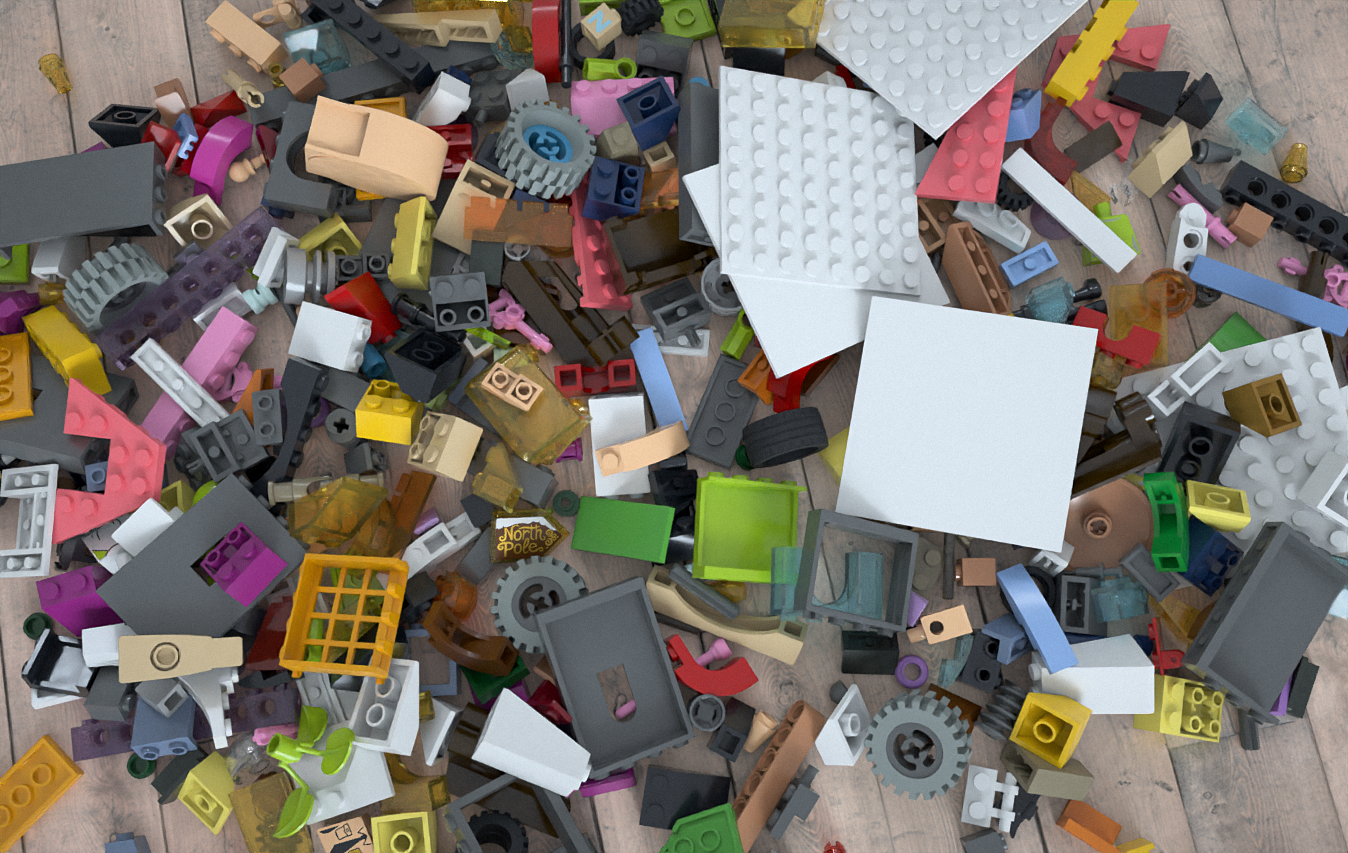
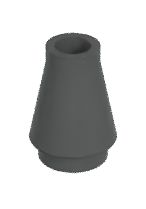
M1205 138L1195 141L1191 147L1192 156L1190 158L1197 164L1229 163L1233 157L1232 147H1226Z

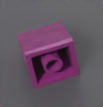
M90 565L36 582L41 609L77 637H82L83 629L124 623L118 614L95 592L114 575L105 567Z

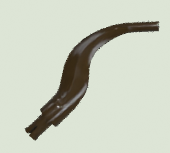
M1312 251L1310 253L1306 275L1300 276L1297 291L1322 300L1324 299L1328 279L1324 278L1325 267L1329 258L1328 253L1321 251ZM1295 321L1298 332L1314 329V327ZM1322 331L1332 364L1334 358L1332 337L1330 333Z

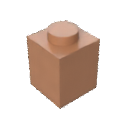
M301 58L279 75L286 88L300 103L308 102L326 88L321 80L324 76L315 63L309 65L304 58Z
M1245 202L1237 210L1233 208L1224 222L1227 223L1226 228L1238 237L1237 241L1251 248L1262 240L1273 217Z
M960 558L956 560L957 564L953 565V579L957 581V587L996 586L995 558Z

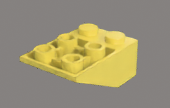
M1154 674V713L1134 714L1133 728L1219 743L1222 705L1224 702L1223 694L1220 691L1215 692L1207 688L1202 682Z

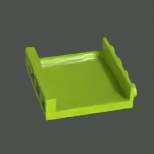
M708 472V476L698 478L692 578L787 586L797 585L798 493L807 491V487L797 486L796 481L789 480L781 481V484L773 483L772 478H757V481H751L747 475H732V478H725L724 473Z

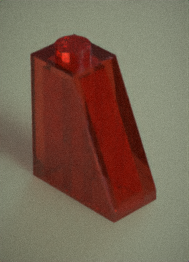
M282 596V602H272L245 664V670H289L279 665V654L286 637V623L291 615L293 596Z

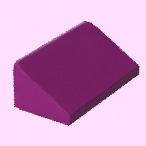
M619 767L610 771L611 775L601 780L588 777L585 782H581L579 787L582 797L586 798L636 786L634 768L621 769Z

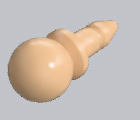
M263 154L251 159L250 162L244 158L243 162L232 163L228 170L230 178L235 182L246 181L250 174H255L254 169L266 164Z

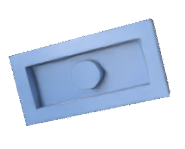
M1044 241L1000 264L998 268L1010 288L1013 289L1057 266L1059 262L1048 243Z

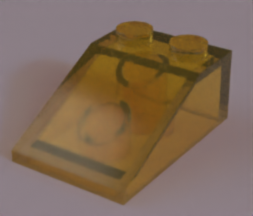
M1167 282L1109 286L1110 340L1120 341L1125 339L1130 334L1133 325L1159 333L1162 336V340L1149 368L1170 366ZM1115 356L1114 360L1110 359V366L1113 369L1132 368L1124 364L1126 360Z
M343 476L289 505L290 537L301 539L305 543L315 542L323 544L326 548H338L342 543L356 535L388 495V489Z

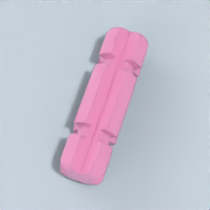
M294 723L257 728L254 731L255 735L252 737V740L257 742L258 745H265L269 743L272 736L276 733L297 739L299 726L296 727Z

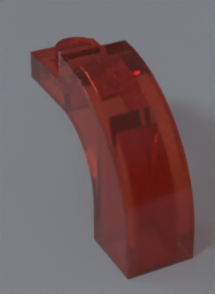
M1058 96L1053 104L1048 102L1042 113H1040L1039 129L1031 138L1024 139V151L1064 186L1078 162L1060 152L1052 139L1053 124L1068 101Z

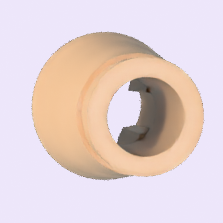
M760 710L758 714L754 715L743 748L753 754L755 750L776 732L775 728L778 722L768 713Z

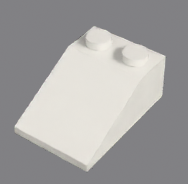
M1328 450L1296 498L1347 529L1348 458Z
M372 656L370 658L368 666L371 665ZM391 658L388 678L383 685L375 684L376 677H364L348 728L355 732V739L352 744L365 749L411 756L419 729V662Z

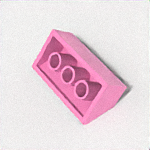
M664 77L674 95L673 77ZM656 78L573 81L571 86L572 117L577 114L581 118L579 123L581 125L587 124L590 128L587 135H593L594 139H598L603 130L627 121L616 99ZM675 122L668 135H676Z

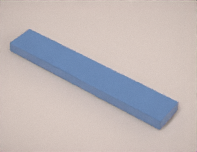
M1200 254L1195 256L1186 278L1187 281L1308 326L1320 327L1322 331L1338 337H1344L1348 328V309Z

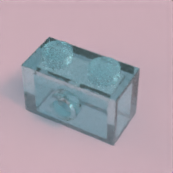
M1249 97L1225 120V123L1238 133L1237 136L1241 141L1251 144L1264 156L1288 131L1286 127Z

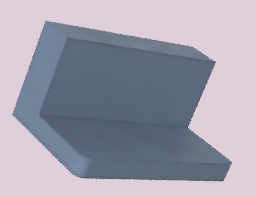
M1007 613L982 626V633L1000 640L997 661L1007 665L1034 650L1030 640L1025 637L1023 625L1018 624L1014 614Z

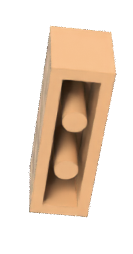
M226 0L205 21L212 30L210 35L220 44L226 42L229 45L228 49L238 58L245 57L248 60L246 63L257 73L262 71L267 76H270L289 56L278 40Z

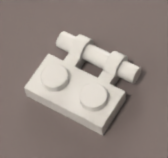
M969 765L960 821L990 828L992 816L1000 818L998 830L1010 832L1011 821H1014L1015 812H1013L1015 795H1018L1019 787L1016 786L1017 780L1011 773L1006 772L1005 784L996 782L998 770ZM995 791L1003 792L1001 809L993 808Z

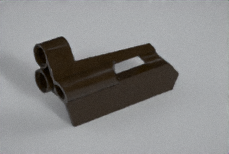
M526 260L507 262L501 278L543 334L550 339L549 342L567 365L581 364L584 367L596 362L600 367L640 337L625 315L612 325H609L595 308L580 307V298L584 296L583 293L555 261ZM538 277H557L575 300L577 307L573 310H564L559 307Z
M1138 391L1114 401L1113 409L1124 430L1091 446L1079 463L1076 462L1070 500L1162 461V441L1154 423L1156 419L1147 401L1142 398Z

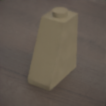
M628 121L602 131L594 144L596 146L594 156L640 167L638 145Z
M1008 739L1000 757V760L1023 789L1031 794L1083 801L1094 780V776L1079 760L1070 758L1063 768L1059 769Z

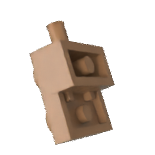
M917 199L919 238L928 257L945 247L948 227L951 224L963 222L952 215L954 208L945 199Z

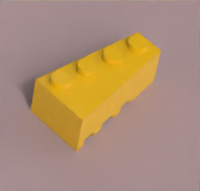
M1104 0L1043 92L1069 108L1075 99L1081 101L1089 89L1085 84L1089 79L1091 81L1095 80L1102 69L1099 63L1101 60L1107 62L1115 50V47L1112 46L1115 40L1120 42L1129 29L1125 24L1139 5V2L1135 0Z
M52 305L22 317L32 341L44 357L49 359L57 374H61L68 388L70 378L81 379V383L96 394L103 395L112 391L99 360L103 357L96 343H91L85 332L81 333L75 322L71 323L65 312L61 313Z

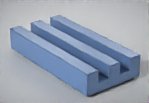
M182 112L172 129L176 130L181 140L177 154L179 157L187 160L189 156L187 150L192 151L194 148L192 141L197 142L199 138L191 116Z

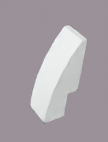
M1210 342L1207 343L1144 398L1150 406L1154 417L1159 422L1168 417L1230 361Z

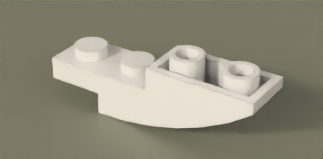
M464 512L445 525L441 522L415 540L394 558L406 561L408 566H410L407 580L423 571L430 574L437 569V564L479 538L482 532L479 528H474L467 513ZM380 571L376 575V578L385 590L390 571Z

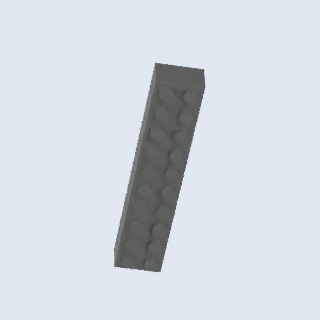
M314 362L329 368L327 374L329 376V383L320 397L341 409H347L355 414L356 407L373 380L371 379L369 382L358 372L344 371ZM424 406L422 419L427 411L432 412L433 410ZM480 437L482 439V445H480L481 452L480 454L477 453L475 462L473 460L470 462L467 473L544 511L559 484L554 478L555 474L552 470L539 463L534 467L531 465L532 462L524 455L513 451L511 455L507 453L508 450L502 444L492 439H489L487 443L483 437Z

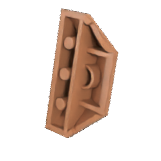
M969 221L951 224L947 231L942 264L962 308L1006 316L1013 314L1011 309V292L998 268L999 266L989 245L978 232L973 230V225Z

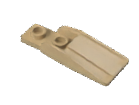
M169 634L120 636L118 639L120 683L172 678L213 670V668L241 666L243 664L242 637L212 638V636Z

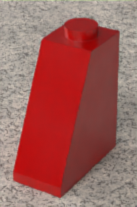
M369 271L324 296L325 300L336 311L372 321L370 327L371 335L367 340L371 345L379 340L383 344L397 336L395 331L403 326L398 317L391 313L390 304Z

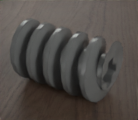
M347 409L334 410L324 421L330 439L344 448L352 450L369 441V439L357 437L356 414Z
M1007 679L1005 681L1008 686L999 685L998 687L1002 695H992L996 705L992 703L986 704L990 714L980 712L979 716L984 723L973 722L975 727L995 741L997 739L1007 741L1008 738L1003 730L1013 731V727L1009 722L1010 720L1017 721L1018 716L1016 712L1021 711L1022 703L1025 702L1028 695L1024 690Z

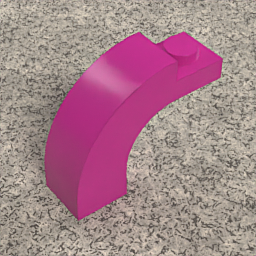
M231 115L217 122L208 131L196 152L191 167L190 178L195 179L193 197L207 193L217 206L221 205L227 170L239 153L251 148L253 124Z

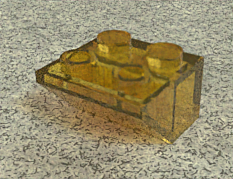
M498 442L497 446H492L487 453L485 461L488 463L483 473L478 472L472 483L474 490L472 493L511 514L524 488L512 452L505 444Z

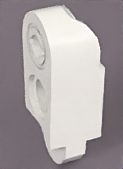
M1189 203L1182 206L1176 212L1175 220H1172L1165 272L1169 278L1180 283L1190 282L1186 278L1195 256L1200 254L1206 257L1208 228H1205L1206 213L1203 207L1197 203ZM1185 235L1191 239V246L1189 248L1184 244ZM1186 262L1188 263L1187 271L1183 267Z

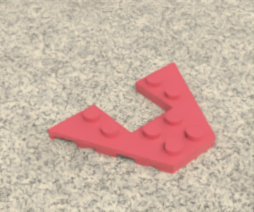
M1170 24L1129 28L1120 42L1117 40L1113 42L1112 46L1115 47V50L1109 59L1147 72L1155 71ZM1081 34L1058 37L1041 84L1044 89ZM1101 60L1099 66L1103 67L1104 60ZM1100 71L1094 81L1089 79L1085 84L1089 89L1082 100L1078 101L1075 99L1069 109L1078 117L1077 121L1089 132L1110 121L1123 144L1114 152L1120 157L1119 161L1124 163L1127 159L1141 113L1093 98Z
M70 378L64 433L111 439L105 494L57 488L52 544H61L67 539L85 534L93 528L104 526L126 514H132L149 498H153L157 502H160L167 445L159 439L151 437L146 429L133 423L115 405L107 403L102 395L94 393L81 383V379Z

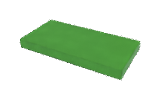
M581 496L571 549L665 563L675 508Z

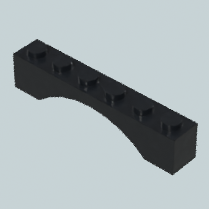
M305 0L310 9L325 21L336 25L358 40L417 94L420 95L436 78L429 61L353 1Z
M301 357L288 358L280 383L287 408V431L278 458L271 468L252 484L253 487L250 491L257 498L262 495L269 502L268 481L284 483L292 482L295 479L296 469L300 467L304 459V453H302L304 444L309 441L312 435V427L310 426L313 417L317 416L321 407V402H319L321 393L327 388L329 383V376H327L328 367ZM277 502L269 511L276 518L279 515L284 516L288 504Z

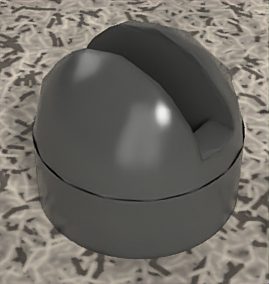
M838 680L830 688L829 696L835 704H839L848 691L841 680Z

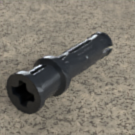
M404 292L398 293L392 300L390 306L392 314L402 315L412 325H422L458 346L465 341L467 337L465 329L436 332L434 313L430 312L424 303H417L409 299L408 295Z

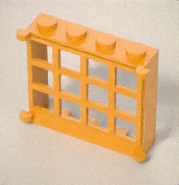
M305 553L303 563L299 568L300 577L297 590L293 594L291 615L286 623L287 632L284 645L280 649L279 665L293 671V678H300L302 671L376 677L375 684L383 685L388 678L410 568L408 563L399 558ZM325 567L341 568L337 587L320 586ZM348 569L365 570L361 589L344 588ZM372 570L390 571L386 590L369 589ZM318 593L335 594L331 613L314 612ZM343 594L360 595L356 615L338 614ZM367 596L384 597L381 617L363 616ZM312 619L330 620L325 640L308 639ZM337 620L354 621L350 642L333 640ZM361 622L379 623L375 643L357 642ZM307 645L324 646L320 662L303 661ZM331 647L348 648L345 664L328 663ZM356 649L373 650L370 666L352 665Z

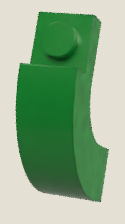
M1174 472L1144 473L1143 484L1151 504L1154 523L1151 555L1157 572H1187L1190 536L1188 510L1182 483L1177 482Z

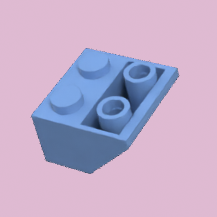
M1024 88L1013 94L1006 142L1029 139L1039 129L1041 89L1031 91V88Z

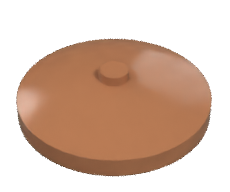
M1122 477L1070 500L1063 540L1075 548L1064 570H1074L1076 567H1099V563H1104L1105 568H1118V565H1121L1118 560L1138 542L1142 543L1151 552L1154 535L1152 508L1149 499L1136 484ZM1123 567L1124 575L1128 574L1129 572ZM1105 576V580L1116 578L1115 576Z

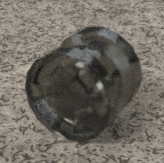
M1194 284L1188 291L1189 302L1197 308L1210 306L1222 295L1220 292L1198 284Z

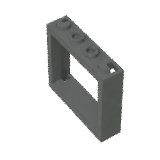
M825 509L808 511L793 611L802 612L805 619L819 621L820 617L828 618V624L845 626V622L853 624L852 629L869 632L870 628L877 629V634L881 636L893 637V633H905L919 533ZM824 526L896 544L885 621L812 605Z
M506 773L447 805L443 811V818L447 824L446 829L450 833L453 832L458 841L456 847L459 853H483L461 810L520 778ZM529 782L567 853H592L560 795Z

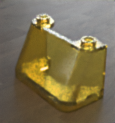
M519 343L473 377L464 387V391L519 457L529 463L552 465L593 418L587 412L588 407L578 398L575 400L566 398L537 365L540 362L538 357L539 351L529 343ZM496 362L517 375L521 373L543 388V391L528 412L502 400L481 387V383Z

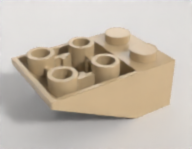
M467 160L431 237L470 256L473 230L495 231L514 193L516 184Z

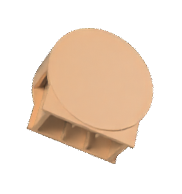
M318 95L305 144L306 172L328 177L350 187L384 197L410 201L422 196L426 197L430 202L436 199L449 145L438 133L407 118L370 107L342 103Z

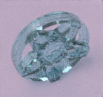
M502 28L503 30L497 39L502 48L499 50L497 41L491 43L492 51L497 60L509 70L521 69L523 72L530 68L534 62L533 49L521 36V32Z

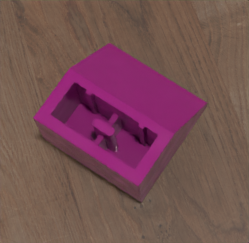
M240 522L231 530L227 537L200 563L227 594L245 607L288 565L243 522Z

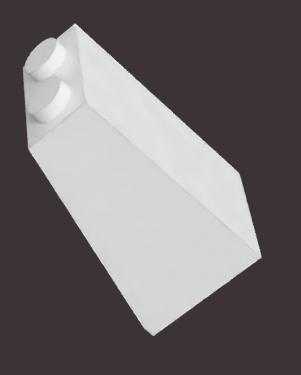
M644 391L591 395L589 398L596 497L603 496L604 499L612 500L618 499L619 495L629 494L630 498L645 497V493H650L651 491L647 476L650 473L649 465L629 472L623 471L603 477L595 454L597 449L647 434Z
M1130 634L1070 645L1079 663L1051 675L1039 651L1031 652L1032 664H1029L1028 668L1033 681V687H1030V692L1067 696L1093 710L1091 714L1154 713V665Z
M503 688L490 710L472 759L565 797L574 789H579L581 782L587 780L591 770V765L588 764L591 754L510 690Z

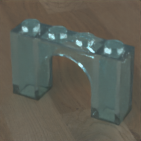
M781 546L772 548L770 615H780V621H797V616L803 617L802 612L793 611L803 547ZM859 551L845 553V584L842 594L830 605L822 603L813 594L812 605L882 620L883 553ZM820 617L819 621L805 619V622L822 623V618L824 617Z

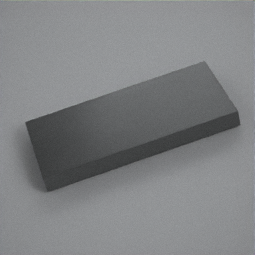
M720 354L687 433L690 446L683 452L730 471L735 459L736 449L740 446L743 439L742 429L749 425L759 400L757 394L742 387L737 381L749 366L748 364Z

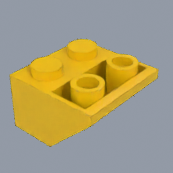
M373 379L355 409L357 437L412 445L420 429L419 426L425 403L417 402L411 396L403 393L398 383Z

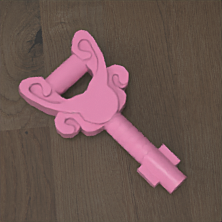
M1282 257L1277 264L1278 267L1284 269V273L1291 276L1295 274L1299 276L1306 275L1307 267L1300 265L1301 261L1293 257L1288 259ZM1337 264L1330 269H1326L1324 272V278L1328 279L1323 300L1348 308V272H1344V268ZM1342 281L1344 285L1340 295H1338L1337 286Z
M502 288L497 300L488 304L490 322H492L493 327L496 329L504 327L507 330L517 329L531 341L530 344L537 350L541 349L548 353L553 346L549 342L550 339L542 333L538 334L523 321L525 308L521 304H515L509 292ZM503 308L506 309V311L498 312L499 310H501V309H503Z
M240 362L237 367L234 366L226 377L224 384L216 391L213 398L218 403H226L232 400L238 403L254 374L250 370L251 366L246 362ZM234 375L235 383L231 389L232 376ZM275 375L273 389L279 388L282 390L280 383L283 376Z

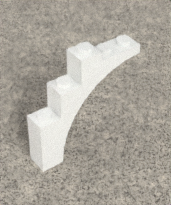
M124 623L83 629L82 649L87 667L119 666V637L137 634L128 625L125 626ZM237 666L213 668V670L172 677L174 681L179 683L193 697L203 710L211 726L216 749L228 747L227 736L232 735V725L230 718L225 719L224 710L230 709L228 694L234 693L233 683L239 682Z

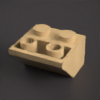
M1183 121L1175 128L1169 126L1158 137L1161 142L1158 140L1154 141L1143 152L1146 157L1142 154L1131 165L1134 170L1127 179L1149 198L1192 156L1187 125Z
M427 411L420 422L417 438L410 447L407 463L463 482L483 429L456 416Z

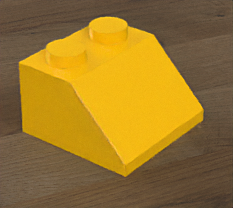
M1029 692L1009 739L1057 768L1062 769L1074 754L1093 710L1067 696Z

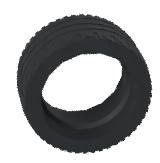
M805 407L784 411L742 429V436L752 467L766 468L785 464L813 455L829 446L828 437L818 408Z

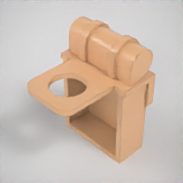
M272 0L274 7L255 13L252 16L255 23L262 29L285 22L294 33H299L303 30L301 12L297 0ZM265 15L275 16L271 21H261V18Z

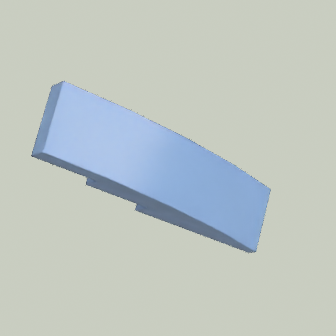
M648 327L637 331L640 337L629 346L658 426L682 420L685 431L688 430L652 328Z
M1022 563L997 572L996 577L1018 624L1023 625L1034 650L1038 649L1049 674L1051 675L1078 664L1079 662L1059 623Z

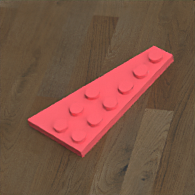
M1018 65L950 126L915 192L917 197L996 204Z
M588 170L578 188L574 189L572 194L569 195L573 203L569 207V214L575 220V226L571 227L575 262L581 270V275L577 277L578 286L583 287L584 295L580 298V307L626 312L634 308L631 301L632 296L629 294L618 297L601 231V227L605 223L581 216Z

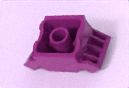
M25 289L13 292L0 291V336L24 332L25 324L22 317L39 311L49 303L42 291L29 294Z

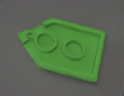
M729 802L678 819L672 828L673 832L665 846H662L659 852L744 853L732 804Z

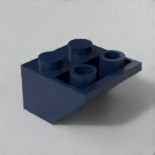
M595 156L587 176L581 216L604 222L614 216H619L622 219L637 215L640 210L645 168Z
M1191 516L1189 519L1190 546L1187 572L1174 573L1212 597L1215 591L1222 586L1223 580L1232 568L1239 563L1240 557L1244 552L1217 530Z

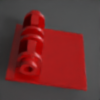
M1160 617L1152 618L1153 623L1148 624L1150 641H1156L1157 651L1152 652L1153 664L1155 669H1160L1161 675H1165L1168 673V669L1178 668L1183 665L1180 661L1185 653L1178 649H1164Z

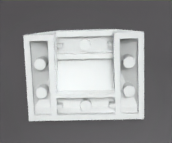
M58 464L2 470L0 497L20 499L16 549L0 550V578L49 576Z
M351 719L326 728L322 737L315 741L314 746L311 748L321 751L326 750L329 736L339 728H348ZM352 744V749L345 765L339 772L330 776L324 774L321 770L323 760L321 756L305 753L298 762L289 764L309 786L308 793L314 796L313 809L305 825H310L396 795L384 752L365 749ZM289 774L290 780L293 783V791L300 788L301 786Z

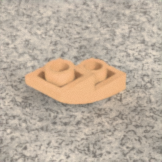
M496 362L481 383L482 388L527 412L543 391V388L521 373L519 375L513 373L498 362Z

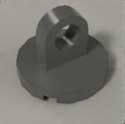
M85 534L74 536L63 541L61 544H57L56 556H59L58 561L60 562H54L55 571L67 572L71 560L84 563L98 562L94 556H88L84 553L86 544L81 537Z

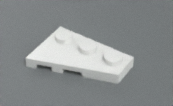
M958 201L952 214L963 222L969 221L973 228L1017 254H1020L1025 249L1032 232L1009 210H1002L997 204Z

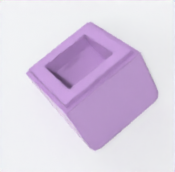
M434 507L412 520L415 535L421 537L443 522Z
M912 590L907 624L913 627L929 601Z

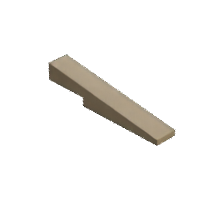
M496 9L370 15L403 42L412 45L446 47L449 40L495 43L503 30Z

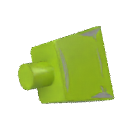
M1109 202L1094 205L1095 216L1126 243L1137 256L1141 254L1128 216L1126 214L1112 216ZM1082 244L1083 267L1103 264Z

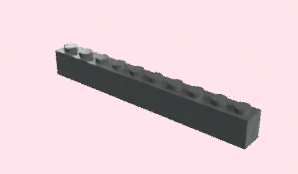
M449 40L446 47L424 45L414 48L417 53L429 61L436 75V78L427 87L432 86L440 73L445 72L450 65L464 71L468 77L473 75V73L483 70L491 71L497 68V66L503 65L496 42ZM380 59L325 74L321 80L326 88L306 102V104L316 105L318 95L342 103L354 104V101L399 97L401 94L415 91L403 83ZM286 86L262 93L264 103L257 102L261 105L260 107L255 108L248 104L252 122L256 129L258 126L264 125L277 133L279 130H282V114L287 109L288 102H298Z

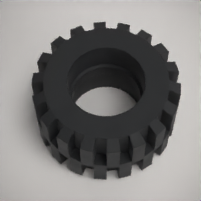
M485 810L481 811L479 817L476 814L472 815L470 821L467 822L479 846L486 843H494L501 846L506 853H528L529 839L526 837L527 831L524 826L520 827L521 821L517 818L510 819V813L505 812L504 815H501L499 810H493V813L488 814V811Z

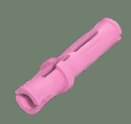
M1181 184L1177 185L1167 195L1180 207L1189 203H1197L1202 206L1206 213L1205 228H1208V234L1224 250L1238 238L1220 222L1222 219L1219 216L1214 217Z

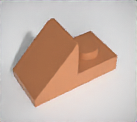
M178 78L154 86L157 95L154 103L169 128H173L182 112L191 116L193 124L196 123L182 82Z

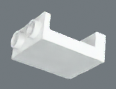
M302 301L288 354L340 370L357 373L363 363V352L366 342L371 335L370 327L372 321Z

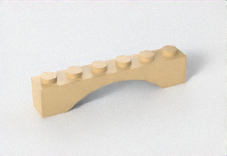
M654 565L646 583V589L654 611L794 666L804 644L809 625L784 615L753 617L738 614L734 620H730L669 578L670 570Z

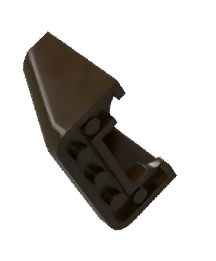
M679 203L673 209L627 222L626 219H620L619 216H614L605 220V224L601 227L618 297L702 272L711 261L719 258L715 247L679 239Z

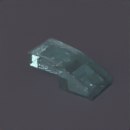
M968 634L957 636L953 660L944 658L941 660L937 686L948 688L960 674L970 654L974 636Z

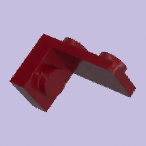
M543 680L526 702L552 724H569L573 719L561 707L562 703L558 690L550 680Z

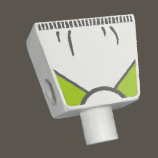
M134 513L126 514L111 523L94 528L81 537L96 560L112 574L118 572L134 558L111 537Z

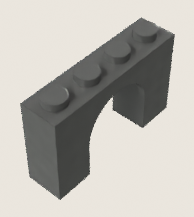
M289 101L287 109L282 114L283 126L281 134L279 133L276 137L277 149L275 157L270 161L269 169L271 173L269 181L264 185V199L273 208L333 218L339 196L333 185L301 179L295 175L294 171L296 156L305 147L316 105Z

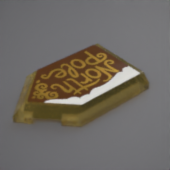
M545 508L492 510L489 562L490 564L517 562L521 559L528 560L531 559V556L546 557L570 535V532Z

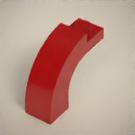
M532 0L534 68L537 72L544 75L546 83H561V72L559 71V58L561 57V0Z
M832 355L780 378H776L771 368L766 390L774 393L773 412L781 413L800 408L801 386L806 374L815 364L832 358Z
M672 634L663 640L667 646L666 650L669 659L672 662H677V665L672 667L676 680L694 692L714 696H729L740 693L759 681L745 657H735L718 669L708 670L701 667L694 660L678 634Z

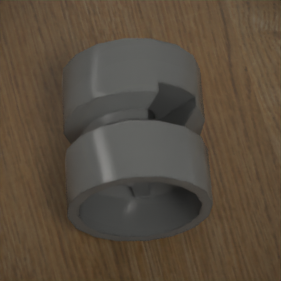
M694 695L686 705L691 725L701 731L710 732L716 730L725 719L724 704L714 695Z

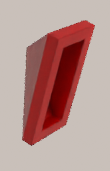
M235 90L190 108L195 122L207 129L228 116L236 117L247 112L243 101L237 96Z

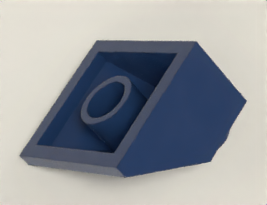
M663 75L616 99L642 152L666 140L681 110Z

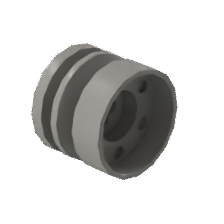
M286 247L283 278L284 304L302 305L305 294L311 293L312 304L318 305L320 294H323L324 307H331L324 296L337 289L338 267L335 261V252L326 251L325 261L321 262V251L315 250L313 260L307 261L305 249Z
M719 257L711 261L704 269L701 278L702 296L714 314L722 317H735L744 308L734 287V293L728 292V294H724L723 285L727 287L732 283L728 274H720Z

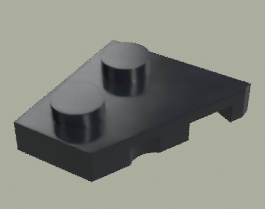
M696 469L652 471L647 475L655 505L675 508L674 516L696 500L697 479L699 478Z

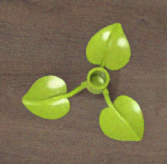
M302 705L297 740L281 733H276L267 745V755L280 760L278 766L284 768L301 786L288 796L281 813L278 828L274 835H272L274 837H288L299 831L309 819L314 805V796L308 793L309 786L289 764L298 762L305 753L323 757L321 770L324 774L330 776L342 769L350 755L355 732L346 727L337 729L329 736L326 750L321 751L311 748L314 746V742L322 737L328 722V712L321 707Z

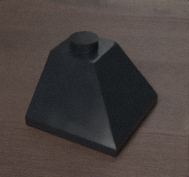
M110 104L92 118L88 124L112 148L140 144L150 121L159 124L161 114L157 108Z

